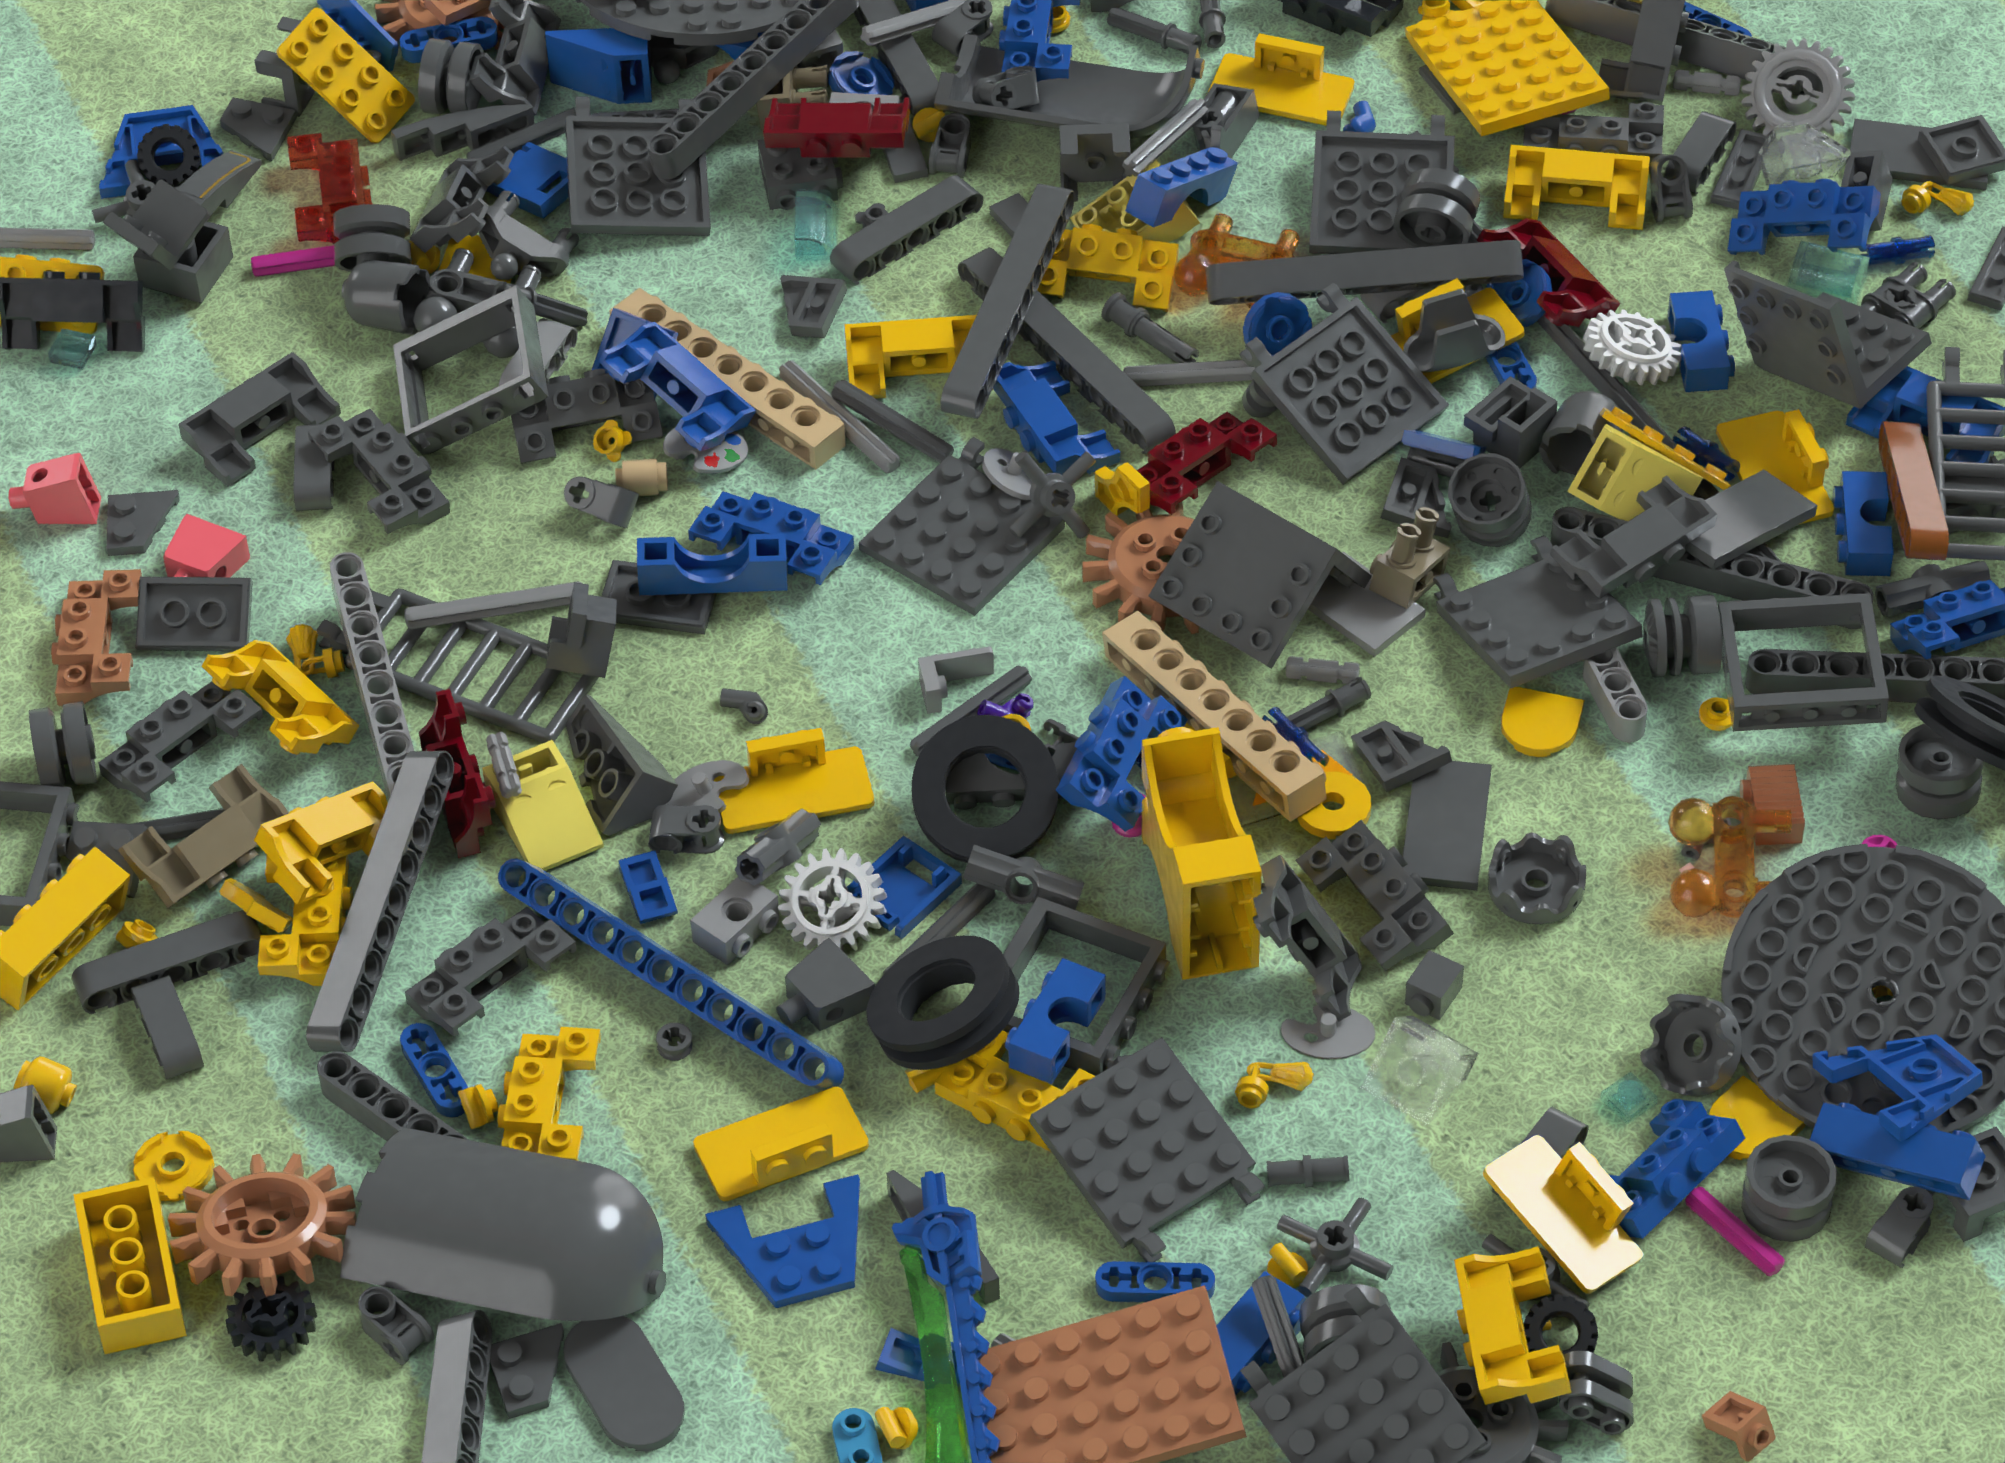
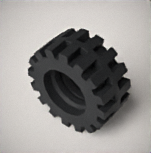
M163 124L161 127L155 126L151 128L152 131L146 132L143 140L139 142L137 153L139 167L144 176L155 185L162 179L172 187H179L193 173L198 171L201 163L198 144L192 135L180 126H170L169 124ZM164 143L177 144L183 151V161L174 170H163L155 163V152Z
M1557 1294L1554 1297H1545L1531 1307L1524 1320L1529 1353L1548 1348L1543 1340L1542 1330L1546 1322L1555 1317L1568 1318L1576 1325L1578 1330L1576 1343L1568 1350L1561 1351L1563 1355L1572 1351L1594 1353L1598 1340V1327L1593 1313L1590 1312L1586 1304L1577 1301L1575 1297H1564L1561 1294Z

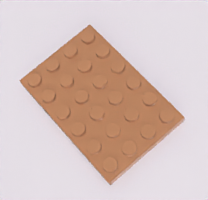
M1205 1285L988 1348L987 1355L980 1359V1364L993 1375L990 1387L983 1391L984 1397L997 1407L994 1419L987 1423V1429L1000 1440L997 1452L990 1456L992 1463H1159L1247 1437Z

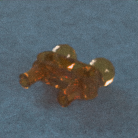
M1216 214L1209 229L1199 230L1191 236L1188 254L1176 264L1174 271L1175 283L1180 291L1190 297H1203L1208 294L1205 270L1207 266L1218 263L1295 257L1294 253L1300 240L1299 234L1291 229L1282 230L1276 244L1229 234L1233 228L1232 218L1226 214ZM1254 303L1245 304L1251 309Z
M1729 796L1718 802H1712V806L1705 800L1695 797L1682 799L1669 813L1668 825L1670 832L1681 844L1692 847L1703 845L1712 838L1713 876L1705 870L1696 868L1683 871L1671 884L1670 897L1674 907L1684 916L1692 918L1706 916L1713 910L1715 913H1720L1726 917L1739 918L1754 896L1772 882L1758 881V877H1755L1753 837H1756V833L1791 834V809L1756 810V806H1752V802H1747L1736 796ZM1726 818H1736L1741 823L1731 826L1724 823L1723 820ZM1738 889L1744 895L1736 898L1730 897L1725 891Z

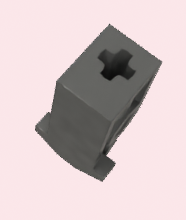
M1214 83L1203 99L1208 112L1193 126L1198 151L1209 147H1216L1225 151L1228 154L1227 157L1232 159L1259 118L1254 89Z

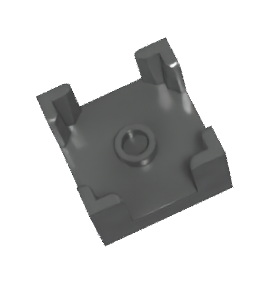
M283 16L277 25V29L291 33L301 20ZM261 50L254 60L257 73L282 79L285 101L263 97L261 102L296 110L297 117H300L316 91L279 58L277 53Z
M1129 123L1059 125L1061 188L1074 191V202L1078 201L1077 182L1113 181V186H1115L1127 177L1122 163L1131 155Z
M1997 1126L1974 1135L1986 1157L1970 1200L1946 1195L1956 1209L1953 1228L1963 1242L1982 1234L1986 1217L2005 1210V1138ZM1927 1190L1931 1196L1935 1194L1934 1191Z

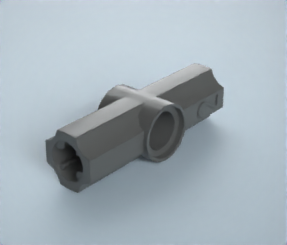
M1975 561L1943 570L1939 565L1927 564L1917 569L1911 578L1876 586L1875 597L1877 606L1882 615L1887 617L1924 608L1923 600L1939 596L1943 592H1951L1971 586L1979 581L1991 580L1990 571L1985 561Z
M802 808L755 836V843L737 857L735 871L740 880L750 882L754 886L764 881L774 872L799 859L803 855L801 850L819 837L818 830L821 823L816 814L809 813Z
M977 845L973 846L963 875V879L1004 892L1007 898L1016 904L1034 903L1036 898L1040 897L1076 910L1084 886V882L1043 869L1039 862L1033 858L1021 857L1014 859ZM1015 877H1026L1032 884H1021Z

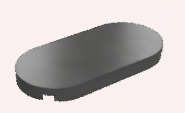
M625 1316L580 1321L570 1330L564 1342L565 1365L607 1437L614 1444L622 1448H634L635 1451L643 1452L653 1451L670 1443L677 1436L680 1426L684 1421V1401L680 1391L641 1328Z

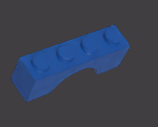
M1209 147L1140 173L1135 181L1125 211L1151 227H1156L1171 221L1180 205L1188 196L1206 206L1222 201L1227 196L1238 162L1227 157L1228 154L1222 149Z
M786 533L748 534L743 544L735 550L713 556L690 552L683 548L675 537L637 538L639 596L788 591Z

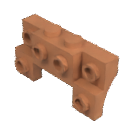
M141 569L104 570L103 580L69 581L67 599H63L62 613L56 614L55 632L58 642H53L51 648L53 665H58L55 689L58 706L83 701L85 705L88 701L107 693L130 691V670L133 667L132 654H109L113 623L111 611L138 606L140 577H142Z

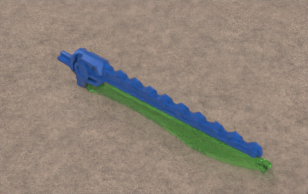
M933 1171L925 1172V1177H921L924 1210L916 1216L908 1218L902 1223H894L892 1226L897 1241L900 1245L905 1246L904 1249L900 1250L899 1256L901 1263L904 1265L924 1370L926 1402L925 1463H969L944 1296L929 1284L927 1275L937 1286L946 1291L972 1463H992L990 1456L997 1452L1000 1440L987 1429V1423L994 1419L997 1407L984 1397L983 1393L987 1387H990L993 1375L980 1364V1359L987 1355L990 1343L977 1332V1326L984 1322L987 1311L973 1298V1295L980 1291L983 1282L981 1278L982 1270L976 1215L965 1208L949 1206L945 1174L943 1172L935 1174Z

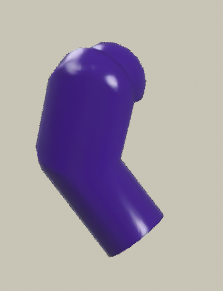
M1024 693L1018 694L1002 706L985 699L981 702L977 715L1003 717L1007 714H1018L1026 719L1034 707V702L1029 695Z

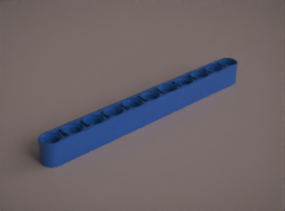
M518 858L510 859L500 867L498 881L506 892L549 920L551 919L566 931L796 1080L821 1091L832 1087H839L842 1083L844 1068L837 1058L543 869ZM526 872L525 881L519 886L520 876ZM552 891H555L554 900L548 905V897ZM584 909L583 919L577 924L578 913ZM613 928V937L606 943V935ZM643 947V955L641 959L636 962V952L639 950V948ZM672 966V976L668 981H665L666 970ZM702 985L703 993L701 997L695 1001L696 989ZM732 1004V1015L729 1019L725 1020L724 1013L727 1007ZM760 1024H763V1033L759 1039L755 1040V1030ZM791 1043H793L794 1052L792 1056L786 1060V1048ZM821 1063H824L825 1071L821 1078L816 1079V1069Z

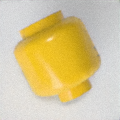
M39 1056L32 1062L27 1060L24 1062L16 1078L14 1089L34 1085L50 1114H53L60 1105L64 1107L69 1106L76 1092L77 1085L71 1083L72 1071L69 1067Z

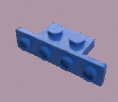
M317 0V3L324 9L323 11L362 48L380 52L381 60L378 63L388 72L393 71L398 55V43L356 0Z

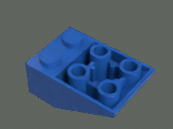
M613 28L545 31L551 83L617 104L652 102V69L649 40L631 36Z

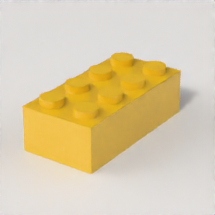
M96 847L85 856L82 854L76 856L67 867V873L59 881L56 879L51 880L42 890L40 899L32 907L29 904L25 905L15 916L14 924L6 932L0 930V998L18 1011L124 909L130 874Z
M155 1177L73 1194L96 1323L104 1354L187 1336Z

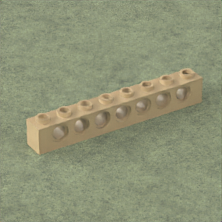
M638 288L613 307L678 332L676 341L756 410L748 425L815 470L846 446L845 425L839 417L829 414L817 406L812 399L804 397L790 388L785 381L776 379L759 364L752 363L740 355L735 348L725 345L708 330L701 329L689 321L684 314L676 312L665 305L657 296H652Z
M1136 611L1102 632L1105 656L1152 700L1162 695L1188 719L1186 723L1196 731L1219 727L1222 751L1231 758L1234 773L1288 821H1293L1326 800V774L1317 762H1311L1307 759L1294 742H1288L1284 739L1270 721H1264L1260 718L1247 701H1241L1236 697L1223 680H1217L1213 677L1200 660H1194L1189 656L1177 640L1172 641L1165 635L1154 620L1149 621L1139 611Z

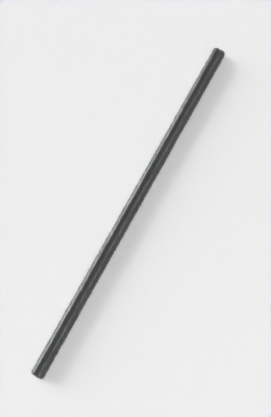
M1474 220L1468 243H1479L1476 239L1482 229ZM1545 313L1537 320L1539 325L1600 393L1612 399L1619 409L1633 417L1630 422L1632 425L1642 431L1647 425L1665 436L1662 443L1672 449L1676 447L1675 442L1616 377L1610 376L1611 372L1608 370L1599 369L1600 363L1598 361L1589 359L1591 352L1583 349L1585 343L1569 325L1557 326L1545 317ZM1703 478L1693 496L1706 500L1719 493V491L1711 482ZM1765 542L1747 551V553L1781 561Z

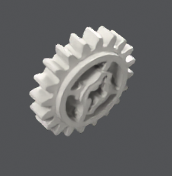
M1609 310L1607 316L1598 313L1596 319H1590L1582 339L1585 342L1583 349L1591 352L1590 360L1600 363L1599 369H1606L1611 372L1610 376H1619L1627 383L1632 380L1637 381L1639 385H1643L1644 381H1649L1651 384L1656 385L1658 379L1667 382L1669 376H1674L1681 358V353L1679 352L1681 344L1674 342L1676 336L1674 334H1667L1665 332L1666 326H1659L1654 323L1653 318L1641 317L1638 312L1634 315L1628 314L1626 310H1622L1621 314H1616L1614 311Z
M826 848L823 849L822 860L817 861L810 853L808 854V867H804L797 862L794 864L799 875L798 877L785 875L784 879L791 889L779 890V895L787 903L778 906V910L781 915L788 916L782 923L786 930L793 929L791 936L795 942L804 939L803 945L807 950H811L816 944L819 946L824 940L830 938L842 951L845 943H848L856 951L858 950L857 937H861L866 941L871 940L867 928L880 929L881 925L874 915L886 914V908L878 901L886 899L887 894L883 888H877L883 881L879 874H872L874 868L869 861L861 865L862 859L858 853H854L847 860V855L842 848L838 850L836 857L832 859ZM846 877L854 880L861 886L862 898L854 897L852 893L847 892L845 886ZM825 879L821 884L813 887L817 882ZM834 897H838L839 901H834ZM826 903H832L831 907L828 908ZM804 906L811 907L813 911L818 912L821 920L819 927L805 919ZM851 916H854V917H853L851 920H849L847 923L841 925V923H842L844 920L850 918Z

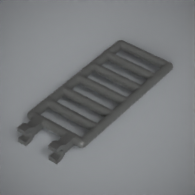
M1945 347L1944 362H1942L1943 381H1930L1927 384L1926 393L1929 460L1947 527L1951 531L2005 533V518L1946 515V503L2005 506V491L1945 488V476L2005 479V464L1944 461L1943 450L1960 449L2005 452V437L1943 434L1942 422L2005 425V410L1942 407L1941 396L2005 399V350H2003V365L2000 367L2002 384L1960 382V348ZM1949 543L1946 558L2005 561V546Z
M370 588L382 632L402 604L413 607L438 603L400 588L393 591L390 597L373 591ZM324 619L317 628V634L323 636L319 647L324 649L333 647L334 651L341 650L342 653L346 654L344 665L348 669L353 670L343 631L336 624ZM475 619L453 623L414 678L397 672L396 669L427 627L408 628L388 655L398 688L436 702V692L444 689L429 684V681L467 629L484 635L483 640L448 687L451 690L454 702H462L465 714L541 743L550 740L555 742L583 696L589 693L599 678L583 674L547 727L543 728L527 722V720L561 673L560 670L545 668L513 715L496 710L494 707L532 654L546 659L547 643L489 621ZM499 642L518 648L480 703L461 696Z

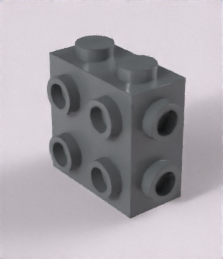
M764 139L758 140L759 164L770 210H789L795 206L823 205L829 201L838 200L837 188H843V177L841 168H834V164H838L837 157H801L800 148H765Z

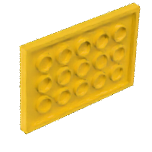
M1538 0L1484 2L1476 8L1453 11L1447 17L1421 20L1417 24L1405 27V35L1413 49L1481 137L1610 100L1609 87Z

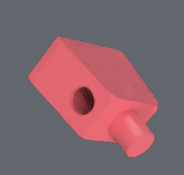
M74 453L31 464L26 471L24 486L11 487L9 489V503L12 509L30 507L38 524H97L101 495L81 453Z
M189 514L183 517L164 553L167 577H231L250 559L246 535Z

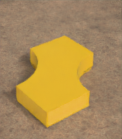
M1128 462L1117 467L1115 472L1104 466L1095 471V496L1116 516L1128 510V508L1140 514L1150 508V483Z
M233 878L225 880L219 891L221 896L242 908L246 915L278 933L286 931L293 920V917L269 903L265 896Z

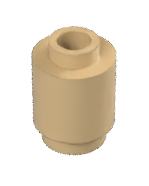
M657 459L622 461V468H615L616 486L639 493V496L659 495V491H668L666 462H657Z

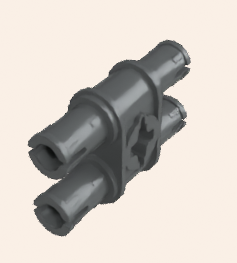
M1913 262L1899 275L1887 277L1883 280L1882 285L1873 293L1866 294L1862 299L1861 307L1919 329L1925 323L1931 322L1937 317L1938 309L1955 297L1956 289L1950 281L1942 287L1947 279H1940L1925 293L1918 291L1915 288L1927 280L1928 273L1922 265L1918 267V263Z

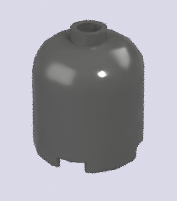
M364 260L352 269L342 285L341 293L347 313L356 323L363 326L414 335L418 332L413 321L415 309L428 295L430 276L427 270L420 269L418 265Z
M1582 391L1569 396L1562 403L1543 434L1542 443L1539 448L1543 462L1553 473L1557 474L1559 471H1563L1576 476L1606 424L1623 432V429L1600 415L1603 407L1609 411H1612L1614 406L1619 408L1615 402L1604 394L1594 391Z

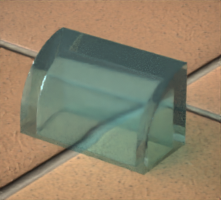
M796 189V261L830 260L831 252L838 244V207L830 197L819 191Z
M1801 240L1794 258L1787 287L1815 298L1824 292L1857 305L1867 280L1870 258L1841 250L1831 252L1828 247Z

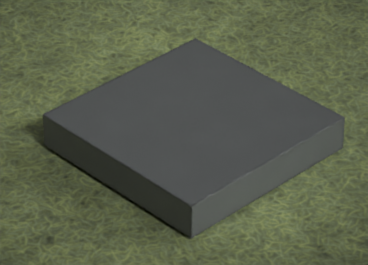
M1983 115L1919 131V143L1947 185L2005 170V148Z

